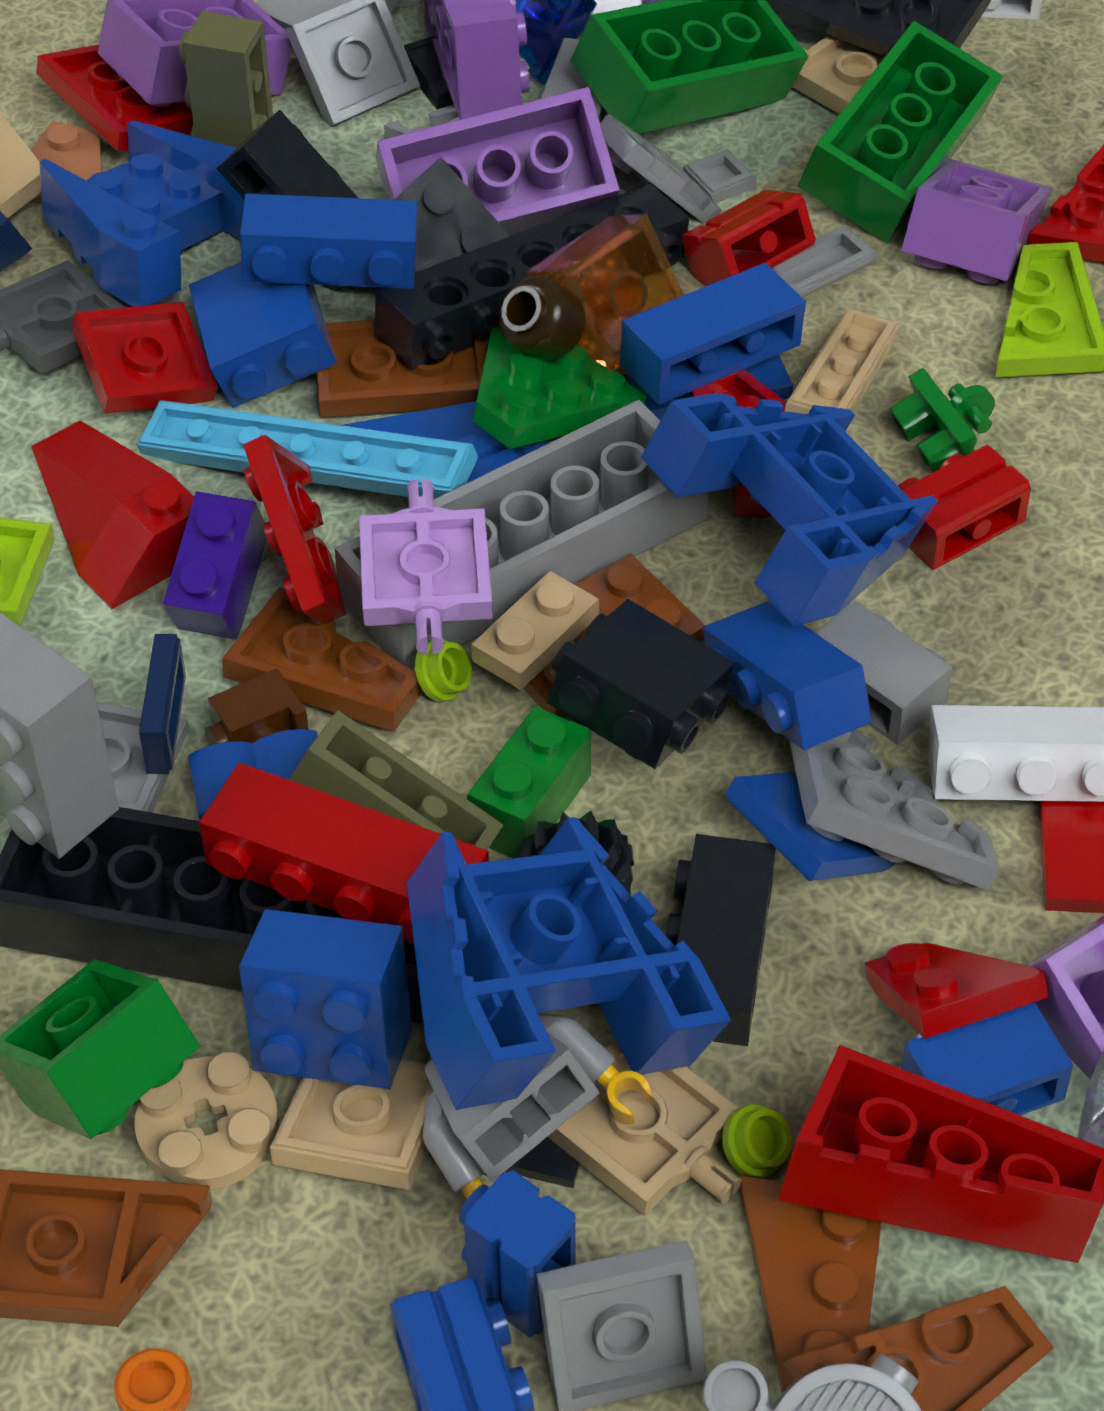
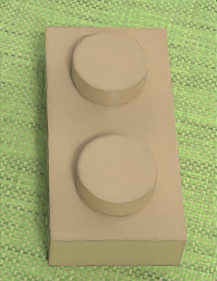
M549 571L471 644L472 661L522 690L555 658L566 642L573 641L599 615V598Z

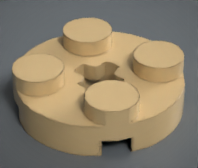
M223 1052L216 1056H202L183 1061V1068L175 1078L160 1087L151 1088L139 1099L140 1102L134 1117V1129L139 1151L153 1172L163 1178L165 1176L173 1182L209 1185L210 1189L229 1186L252 1174L263 1162V1157L270 1150V1146L279 1129L277 1103L272 1088L260 1073L250 1068L249 1062L244 1056L234 1052ZM205 1109H210L213 1114L223 1113L226 1116L217 1121L218 1131L213 1134L204 1135L201 1127L188 1129L187 1124L196 1120V1113Z

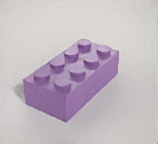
M423 0L426 30L429 37L434 35L437 37L432 39L444 80L460 120L522 104L521 94L529 93L530 88L526 62L520 61L519 46L527 44V30L523 13L516 12L515 0Z
M589 87L377 141L376 163L387 200H394L437 159L442 157L510 236L615 197L620 191Z

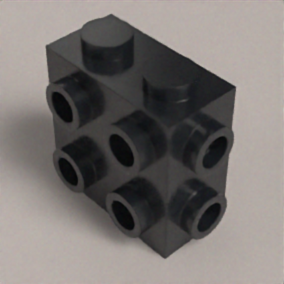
M627 599L608 616L600 613L592 621L584 637L577 643L568 641L561 647L550 667V674L555 679L546 703L569 716L574 722L587 727L621 748L629 756L656 769L674 750L683 754L696 738L704 721L714 724L722 715L732 696V691L726 688V684L735 662L630 599Z

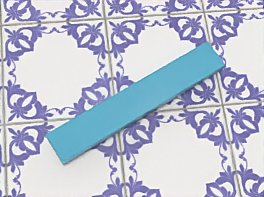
M160 400L137 443L141 454L177 463L244 472V469L250 466L243 444L266 435L309 465L313 479L311 483L408 497L407 485L410 481L417 478L419 496H423L422 478H425L433 483L434 499L466 484L478 459L474 445L470 443Z

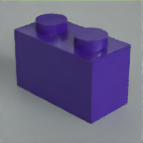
M196 491L163 601L165 609L178 629L237 639L244 622L267 541L264 531L265 521L255 501Z

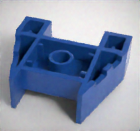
M133 120L127 123L129 161L111 170L96 173L88 180H84L47 159L39 161L43 220L59 238L65 236L73 245V255L81 265L88 263L91 266L94 280L103 290L133 307L152 305L181 290V250L223 230L240 239L245 200L216 169L235 147Z
M716 393L671 400L641 458L659 476L662 485L673 492L677 498L744 485L748 489L751 498L763 506L785 529L783 536L757 577L755 584L770 599L775 610L781 616L788 619L793 626L836 616L905 554L938 502L933 495L911 500L847 434L846 430L855 416L850 409L813 405L808 414L783 411L784 407L780 401L760 399L756 408L736 406L737 402L733 395Z
M577 817L567 818L538 856L466 864L452 833L443 832L407 881L426 1046L455 1110L517 1099L556 1052L538 1013L599 1003L631 1070L641 1075L690 1066L731 1021L700 959L684 941L674 946L652 920V917L657 913V909L641 891L631 896L604 865L610 855Z

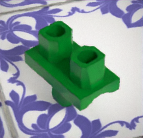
M924 368L908 376L914 392L889 408L894 423L899 429L903 430V435L908 441H911L932 427L937 429L938 432L916 445L921 459L931 468V472L939 470L942 464L954 454L962 453L966 456L975 451L974 447L977 438L972 429L982 434L987 432L992 426V422L988 417L992 414L995 407V399L987 388L981 385L965 388L960 383L955 384L948 391V395L951 398L949 401Z

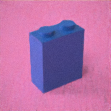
M241 262L189 284L210 370L232 408L337 364L314 285L242 282Z

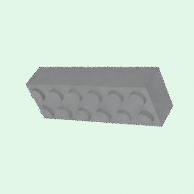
M640 400L628 404L434 499V507L450 510L485 508L493 619L441 622L442 638L444 640L463 645L479 637L549 571L572 584H576L629 554L635 557L707 520L708 492L677 498L673 492L662 485L659 476L641 458L660 420ZM360 536L334 549L337 578L343 602L364 626ZM416 624L364 626L388 655L414 670L418 651L416 649ZM428 635L427 641L432 640V636Z

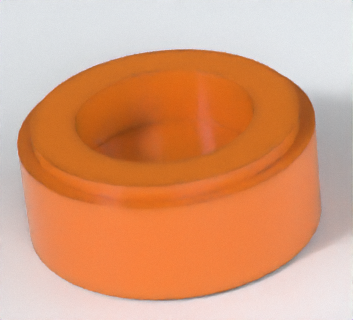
M151 1348L135 1353L120 1366L114 1380V1394L120 1411H185L192 1397V1381L189 1369L181 1357L166 1349Z

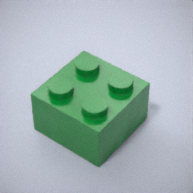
M93 959L0 1035V1069L23 1103L35 1115L92 1139L96 1135L109 1132L121 1124L129 1113V1107L151 1088L160 1087L175 1078L183 1068V1061L201 1046L158 979Z

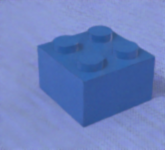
M265 909L239 965L254 1071L391 1089L412 1032L403 926Z

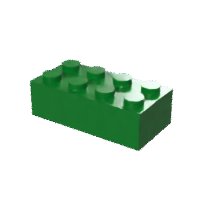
M663 0L592 14L570 62L607 113L636 133L641 134L764 106L785 99L809 56L766 0Z
M913 21L818 141L797 187L888 244L912 212L918 187L951 160L982 118L1003 75L921 24Z

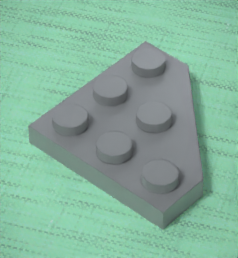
M855 729L806 750H802L789 740L806 824L811 825L816 832L831 840L842 841L847 838L871 847L879 856L891 862L903 863L906 860L926 867L948 883L962 885L966 882L989 890L1000 871L990 835L970 819L962 821L961 825L958 826L943 808L936 805L939 799L934 798L933 790L902 765L896 766L892 772L888 770L884 762L874 753L870 752L873 742L860 731Z

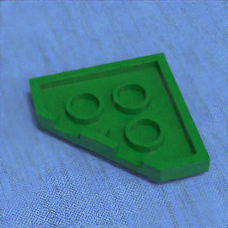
M500 326L493 327L491 330L473 422L509 449H514L565 436L637 400L645 404L646 395L627 383L623 375L607 369L588 356L587 351L578 345L561 358L544 360L514 348L503 337Z

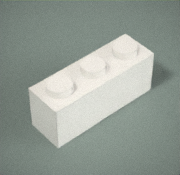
M931 705L928 766L934 798L952 800L1104 802V707Z

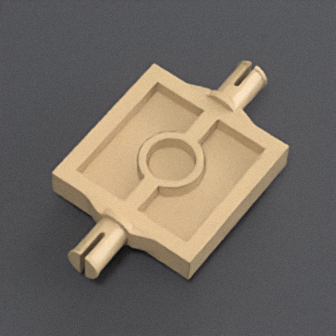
M615 1039L608 1047H605L616 1058L611 1065L619 1072L632 1071ZM687 1067L643 1075L649 1083L652 1104L645 1101L642 1095L634 1090L624 1091L618 1096V1102L625 1105L633 1114V1124H623L614 1118L610 1112L607 1090L596 1080L593 1084L600 1093L547 1136L644 1216L674 1186L682 1184L690 1178H693L717 1197L722 1204L728 1202L730 1196H734L742 1182V1178L733 1174L711 1156L713 1147L722 1139L723 1127L727 1118L739 1107Z

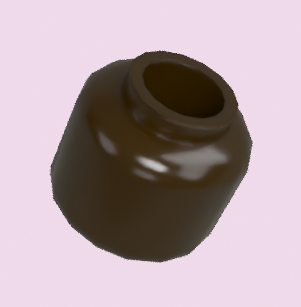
M535 276L522 279L513 285L504 296L499 310V326L503 337L514 348L544 360L558 359L571 352L581 340L585 329L586 312L580 298L572 290L552 280Z

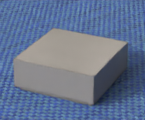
M728 149L683 166V170L715 203L756 188V177Z

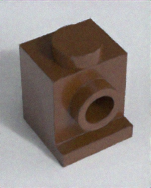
M277 668L208 698L212 725L205 728V733L210 746L225 742L254 743L265 736L277 732L308 729L306 709Z

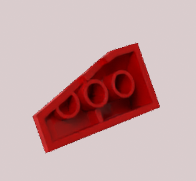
M81 420L31 446L78 576L111 610L171 576L194 500V496L172 474Z

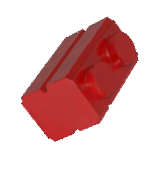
M763 190L706 221L705 225H699L682 234L681 240L692 276L704 286H708L763 263H767L773 268L813 246L816 238L805 199H803L800 193L783 192L781 194L780 191Z
M988 444L966 456L962 453L952 455L942 464L939 470L920 480L915 477L904 480L898 487L911 500L933 495L938 501L910 544L909 549L933 571L1023 523L1026 520L1031 492L1029 480L1012 465L1007 467L1006 460Z

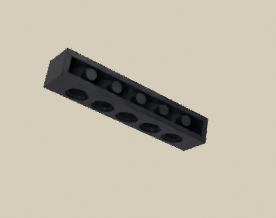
M650 183L415 272L414 289L376 287L375 333L411 370H414L422 364L426 365L442 359L452 351L454 354L474 346V339L476 338L489 340L492 328L499 326V310L504 296L513 285L524 278L540 276L552 280L572 290L580 298L581 302L634 282L661 268L672 267L685 256L681 239L682 234L688 232L689 217Z

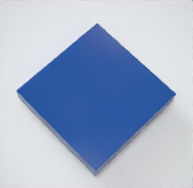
M796 772L735 777L725 793V796L728 798L727 800L808 881L884 872L895 864V862L879 856L871 847L847 838L842 841L831 840L816 832L811 825L806 824Z

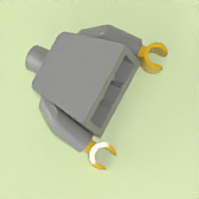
M538 1013L556 1052L517 1099L455 1110L433 1059L427 1063L424 1072L434 1091L425 1100L423 1140L454 1193L461 1189L468 1199L478 1187L484 1185L480 1179L481 1175L485 1173L493 1182L600 1093L593 1084L596 1080L607 1090L611 1114L623 1124H633L634 1117L625 1105L618 1102V1096L624 1091L634 1090L640 1093L645 1101L652 1104L649 1083L638 1072H619L611 1064L616 1058L575 1019L568 1016Z

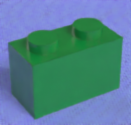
M537 706L532 708L467 794V800L503 824L500 832L490 845V849L512 859L521 858L524 838L536 833L538 821L557 823L562 812H565L591 776V730Z

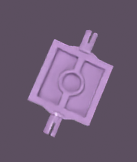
M417 478L410 481L407 485L409 508L392 514L359 516L364 626L416 624V649L420 653L428 655V635L432 636L433 654L439 653L444 647L441 622L493 619L485 508L450 510L434 507L433 483L428 479L422 478L423 496H419Z

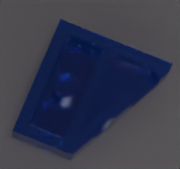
M515 0L516 12L523 13L527 30V44L519 46V55L525 59L530 67L528 72L538 83L546 86L564 38H578L597 5L594 0Z

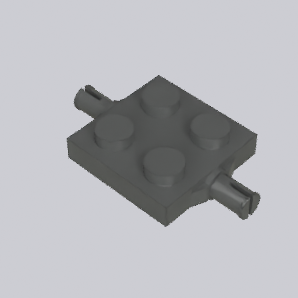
M67 260L0 290V351L6 349L16 352L40 374H45L82 356L72 330L75 312L126 307L117 301V297L103 290L96 283L93 276L83 273Z

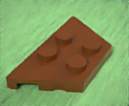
M0 1169V1318L118 1327L210 1211L212 1197L209 1185Z

